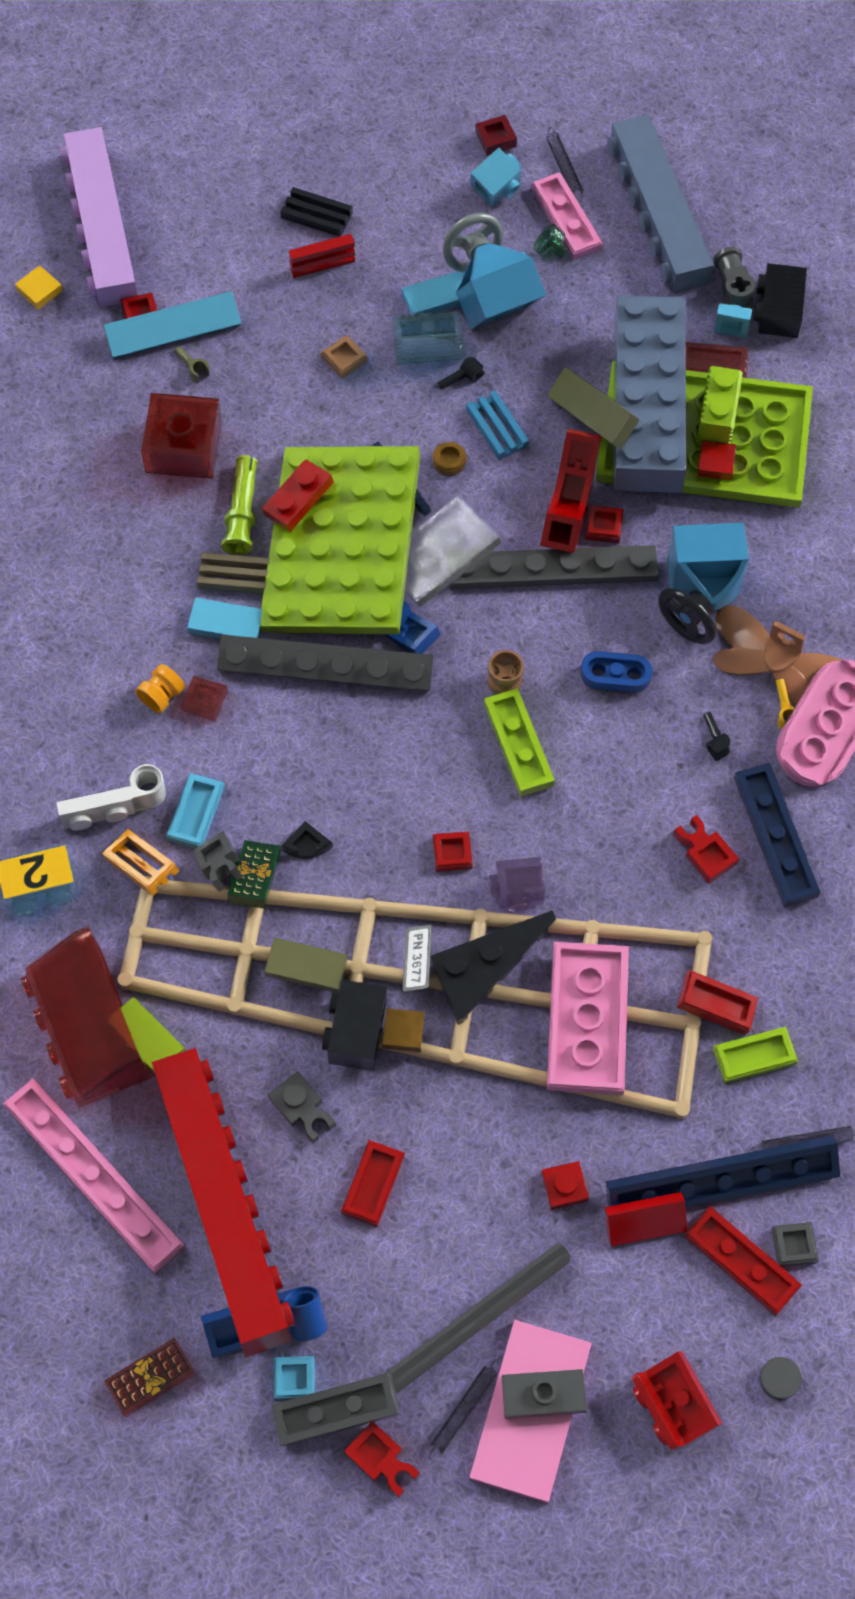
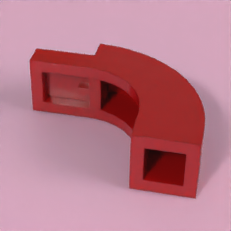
M572 429L567 430L556 486L551 504L546 513L540 546L571 553L575 552L591 495L602 439L601 435Z

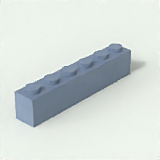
M649 114L612 123L611 137L607 139L608 151L611 157L616 156L618 160V174L622 182L626 181L628 184V197L631 206H637L640 228L643 232H648L650 252L653 257L659 258L662 281L664 283L669 282L673 293L709 285L714 267Z

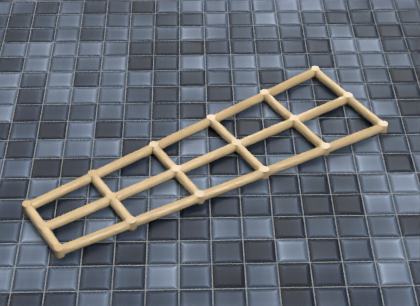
M168 880L169 882L164 886L159 884L156 887L158 890L156 894L228 901V891L230 886L224 885L225 888L219 892L213 884ZM140 888L132 925L129 928L130 934L121 971L117 978L121 989L324 1035L326 1027L332 1028L333 1022L244 1001L252 961L267 962L271 947L256 945L263 908L249 906L242 942L146 927L153 896ZM270 890L266 905L361 914L352 961L347 960L343 974L349 975L348 981L363 983V978L403 984L404 969L366 963L376 915L472 925L469 941L485 936L487 926L506 928L535 917L487 912L484 909L467 910L377 901L373 898L356 899ZM558 918L548 928V933L584 936V944H598V938L696 947L692 971L707 977L712 935L708 931L699 933L599 923L596 920L578 921ZM149 942L238 957L230 997H223L135 976L142 943ZM429 974L428 989L443 991L437 975ZM496 984L487 998L550 1008L551 993ZM627 1006V1021L684 1030L675 1101L628 1090L624 1091V1095L563 1092L672 1116L680 1120L687 1118L690 1112L701 1017L688 1012L687 1015ZM472 1011L462 1024L458 1025L455 1019L450 1049L426 1043L421 1044V1052L384 1049L448 1064L453 1067L466 1068L547 1087L546 1071L465 1053ZM381 1033L380 1042L378 1047L380 1049H383V1033Z

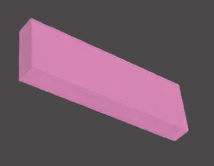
M560 172L531 183L532 192L573 260L602 250L603 243Z

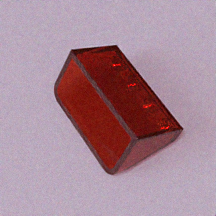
M89 926L74 931L25 967L26 975L21 977V981L28 998L35 996L39 1006L38 1009L33 1010L41 1032L48 1030L52 1042L47 1043L46 1048L53 1064L60 1063L64 1076L58 1079L66 1099L74 1097L78 1106L82 1107L152 1078L146 1063L136 1048L121 1010L123 1003L100 945Z

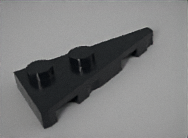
M553 910L431 955L432 966L458 1025L464 1023L468 1018V1014L478 1003L490 995L494 986L499 981H502L523 959V955L536 941L539 942L548 932V928L556 921Z

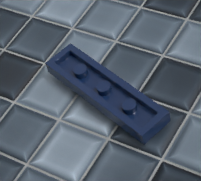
M767 763L736 772L734 776L735 783L783 907L819 898L821 891L771 764Z

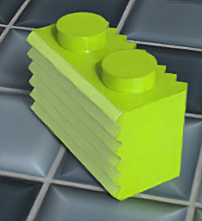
M717 366L709 368L696 443L701 446L702 441L731 444L743 375L742 371Z

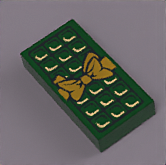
M244 840L239 856L240 860L237 863V867L243 877L236 880L233 876L228 891V903L265 909L281 855L280 845Z

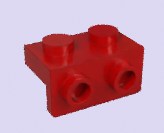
M677 1351L645 1372H638L631 1376L635 1384L633 1392L637 1401L644 1409L648 1408L656 1422L653 1424V1429L657 1438L664 1446L668 1445L671 1450L682 1449L723 1425L683 1351Z

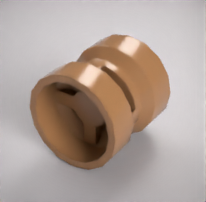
M502 650L492 655L488 664L487 683L493 693L500 694L516 688L520 690L523 681L524 663L519 654L510 650Z

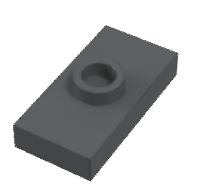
M583 1369L505 1374L501 1377L505 1419L587 1412Z

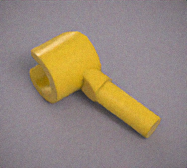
M779 679L775 681L781 707L777 725L782 730L785 725L784 717H790L795 707L791 706L784 679Z

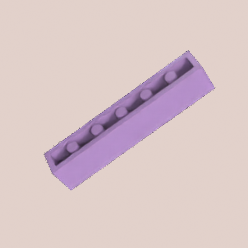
M102 127L64 133L66 147L60 148L64 168H71V172L65 173L69 193L76 192L77 198L70 199L74 219L81 217L82 224H76L79 244L86 243L87 250H82L81 254L85 270H92L93 276L86 277L90 297L97 296L99 308L121 304L120 299L137 296V290Z

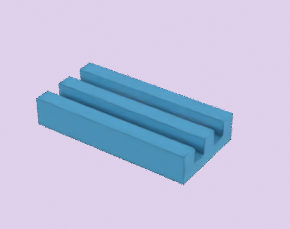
M496 390L491 392L488 398L482 396L478 398L477 403L474 404L471 401L466 404L467 413L498 460L529 447L528 438ZM493 404L518 443L515 444L490 405ZM483 409L508 448L503 449L479 410Z

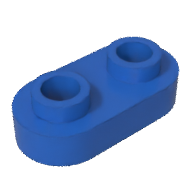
M594 651L584 657L580 675L583 682L594 689L636 693L645 690L649 686L653 670L651 663L641 655ZM600 669L604 672V675L595 676L592 671ZM629 673H637L640 678L632 680L627 675Z

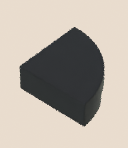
M305 821L281 846V851L292 857L308 859L326 853L333 847V843Z

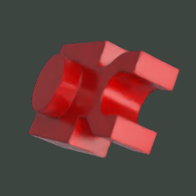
M696 814L690 821V825L696 831L695 833H686L680 825L675 829L673 835L681 844L691 848L687 851V859L705 881L710 884L736 866L739 858L717 831L710 836L705 833L704 823Z
M374 1422L369 1423L344 1451V1454L373 1482L382 1474L387 1479L389 1489L398 1499L403 1495L404 1490L395 1482L397 1475L407 1473L414 1481L420 1476V1472L414 1466L396 1459L402 1452V1448Z

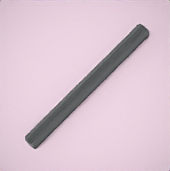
M560 1243L555 1244L388 1370L386 1373L392 1375L396 1394L566 1266L571 1259L566 1248Z

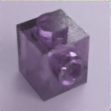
M540 857L496 861L495 875H489L491 897H498L500 909L508 908L512 912H521L529 909L531 905L544 904L545 885Z

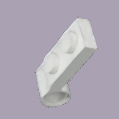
M140 765L131 773V786L56 802L63 829L84 830L89 828L92 823L103 820L112 823L125 820L128 815L135 814L136 811L159 806L166 797V789L161 771L154 765ZM147 783L156 784V786L149 791H144L140 789L144 784Z

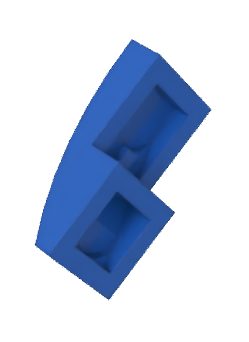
M403 600L400 633L384 635L408 653L423 654L441 634L437 625L414 614L409 603Z

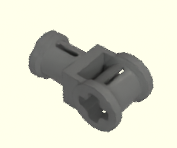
M736 247L723 248L714 255L713 262L714 266L719 269L722 277V290L725 297L724 304L739 305L743 308L752 309L753 299L751 295L755 291V281L749 275L746 265L742 266L741 261L743 257L741 250Z

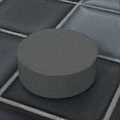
M775 1357L763 1366L759 1381L766 1395L775 1400H786L798 1391L802 1377L800 1369L792 1360L785 1357Z

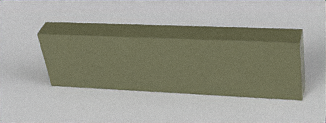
M564 367L547 394L549 398L620 449L624 446L640 420L566 367Z

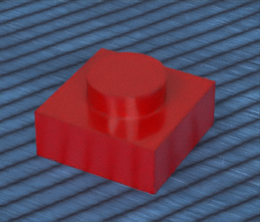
M580 1161L542 1169L541 1175L551 1210L589 1201V1194Z

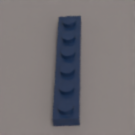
M833 1136L605 1181L608 1207L682 1192L685 1199V1207L690 1208L840 1177L838 1143Z

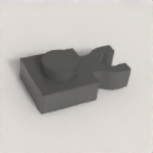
M224 831L192 850L201 871L208 880L211 879V882L219 892L225 888L223 880L228 875H233L236 880L243 877L235 865L240 859Z
M298 1071L268 1094V1099L292 1127L299 1121L304 1124L305 1133L313 1144L319 1140V1135L312 1129L316 1122H324L330 1130L336 1126V1122L328 1113L317 1109L322 1104V1098Z

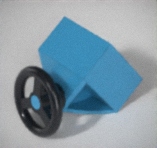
M744 523L673 526L667 556L670 588L664 589L659 594L658 605L669 625L691 642L697 644H709L716 636V627L709 613L730 604L741 592L749 561ZM673 599L678 600V601H680L681 603L678 604V603L675 602ZM700 621L704 625L705 634H700L696 626Z

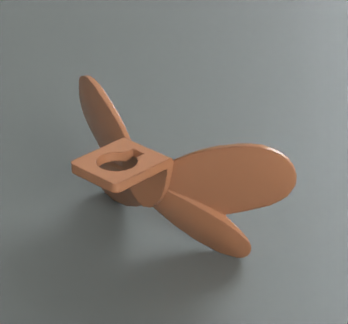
M725 606L716 614V627L725 641L733 648L716 652L713 656L715 666L725 673L734 675H755L771 671L775 681L784 679L789 701L794 707H796L811 679L819 669L827 663L843 660L825 654L802 653L806 638L803 634L774 621L769 635L756 618L740 607ZM782 633L790 636L794 640H787L786 638H784L785 636Z

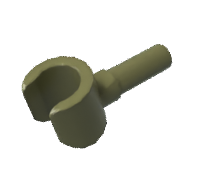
M181 346L175 348L174 352L189 368V377L193 382L199 383V375L195 372L197 369L204 370L207 376H209V364L206 360L191 358Z

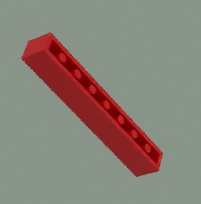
M196 1048L153 1061L151 1063L244 1356L246 1358L292 1342L288 1328L294 1326L295 1321L288 1301L280 1304L276 1291L283 1289V1285L276 1265L271 1267L267 1265L264 1255L271 1253L265 1231L263 1229L256 1232L252 1220L258 1218L259 1213L253 1195L245 1196L241 1184L248 1182L242 1161L240 1159L233 1162L230 1153L231 1149L237 1148L230 1125L222 1128L218 1117L224 1115L225 1111L219 1092L211 1094L208 1083L214 1081L208 1059L200 1061Z

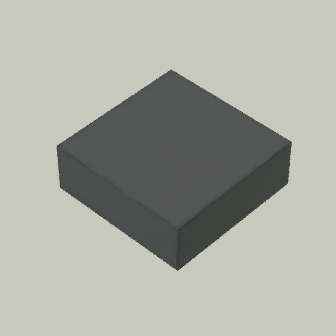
M812 1222L776 1225L771 1228L777 1263L781 1267L814 1264L819 1261Z

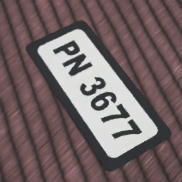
M430 924L406 929L403 974L404 992L429 987L432 925Z

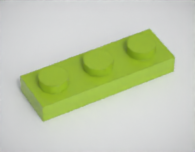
M518 688L484 698L485 710L519 796L522 797L554 787L555 779Z

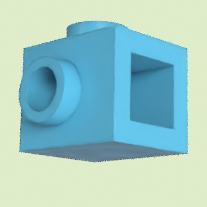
M498 148L471 172L470 186L493 207L503 197L508 199L513 196L520 188L521 165L511 153L505 154Z

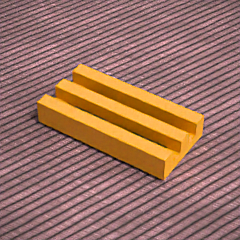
M129 829L102 853L107 862L152 896L158 892L156 887L159 884L164 886L169 882L167 879L169 874L175 876L179 872L175 863ZM127 842L131 843L160 865L161 868L156 870L124 845ZM118 851L151 878L147 879L115 853Z

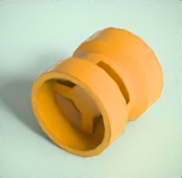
M159 664L151 672L152 677L148 681H143L135 689V693L142 703L157 714H161L169 706L171 697H177L185 689L183 680L164 664Z

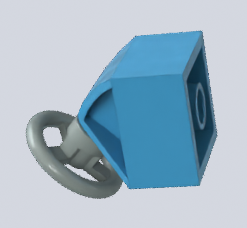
M486 213L471 214L457 221L448 231L443 243V257L448 266L455 271L465 272L457 288L456 295L470 329L528 308L547 296L532 257L502 247L504 237L502 226L495 217ZM484 223L476 233H471L468 236L459 235L461 231L470 225ZM493 232L494 238L491 244L487 237ZM453 246L462 247L470 262L458 261L453 255Z

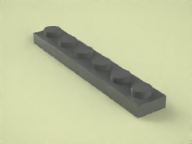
M656 545L576 548L574 553L558 549L448 553L447 556L449 589L658 581L659 576Z
M221 634L217 670L430 691L434 656Z

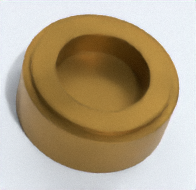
M444 442L435 448L433 452V466L437 472L446 476H454L464 470L467 455L461 445L455 442Z

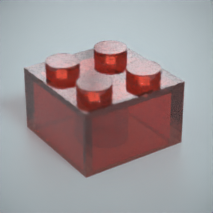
M151 393L141 449L145 473L213 479L222 425L219 398Z

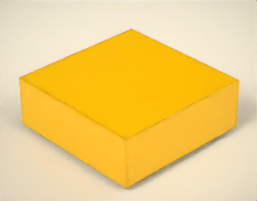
M40 265L15 283L16 291L37 310L63 291L62 285Z

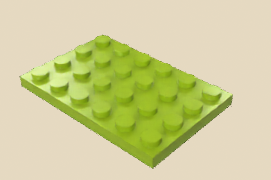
M612 361L610 381H609V388H608V395H607L608 397H610V398L613 399V400H614V361ZM686 370V474L682 493L800 508L803 497L813 386L742 377L731 444L736 445L732 480L697 476L701 446L696 443L708 373ZM602 437L596 482L613 484V444Z
M419 446L285 447L279 488L305 459L331 474L334 483L291 532L274 522L269 552L270 560L267 566L268 573L265 580L266 587L261 607V632L318 634L400 633L415 508V494L421 457Z

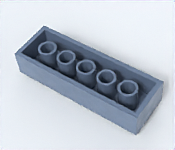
M617 296L614 325V401L640 420L621 449L613 445L614 491L682 493L686 474L685 298Z

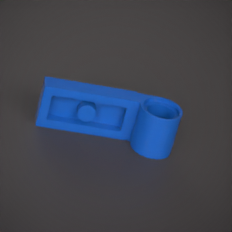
M301 1286L281 1293L277 1292L280 1304L287 1301L289 1303L295 1325L288 1329L289 1333H292L296 1340H313L326 1332L327 1322L319 1292L315 1287ZM229 1307L201 1316L212 1358L242 1349Z

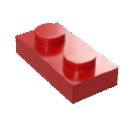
M305 459L261 508L264 516L291 532L334 483L332 475Z

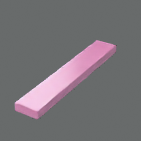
M33 1078L3 1103L5 1108L154 1274L184 1248L183 1243Z

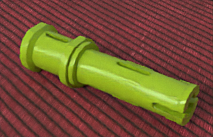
M240 455L236 458L231 509L228 510L224 517L227 529L226 537L221 542V548L228 554L247 555L252 551L253 547L250 534L251 528L255 526V517L251 510L258 461L254 457L250 460L249 455Z

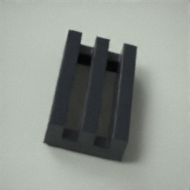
M292 187L290 191L291 196L287 197L285 201L286 206H283L280 211L282 219L338 237L342 236L353 214V206ZM293 208L310 213L311 215L293 210ZM321 218H326V219H329V220L338 222L339 224H336V223H333V222H330V221H327V220H324V219H321Z

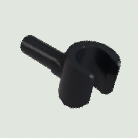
M468 357L462 362L459 370L438 381L437 384L440 389H443L464 377L475 383L484 376L485 372L482 370L484 366L477 359Z
M706 712L703 714V717L713 738L706 743V748L714 760L718 761L730 753V738L718 729L712 713Z

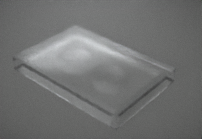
M459 496L411 533L405 593L419 607H422L501 544L499 536Z

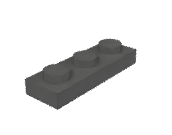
M390 1373L272 1405L280 1446L292 1445L401 1415Z

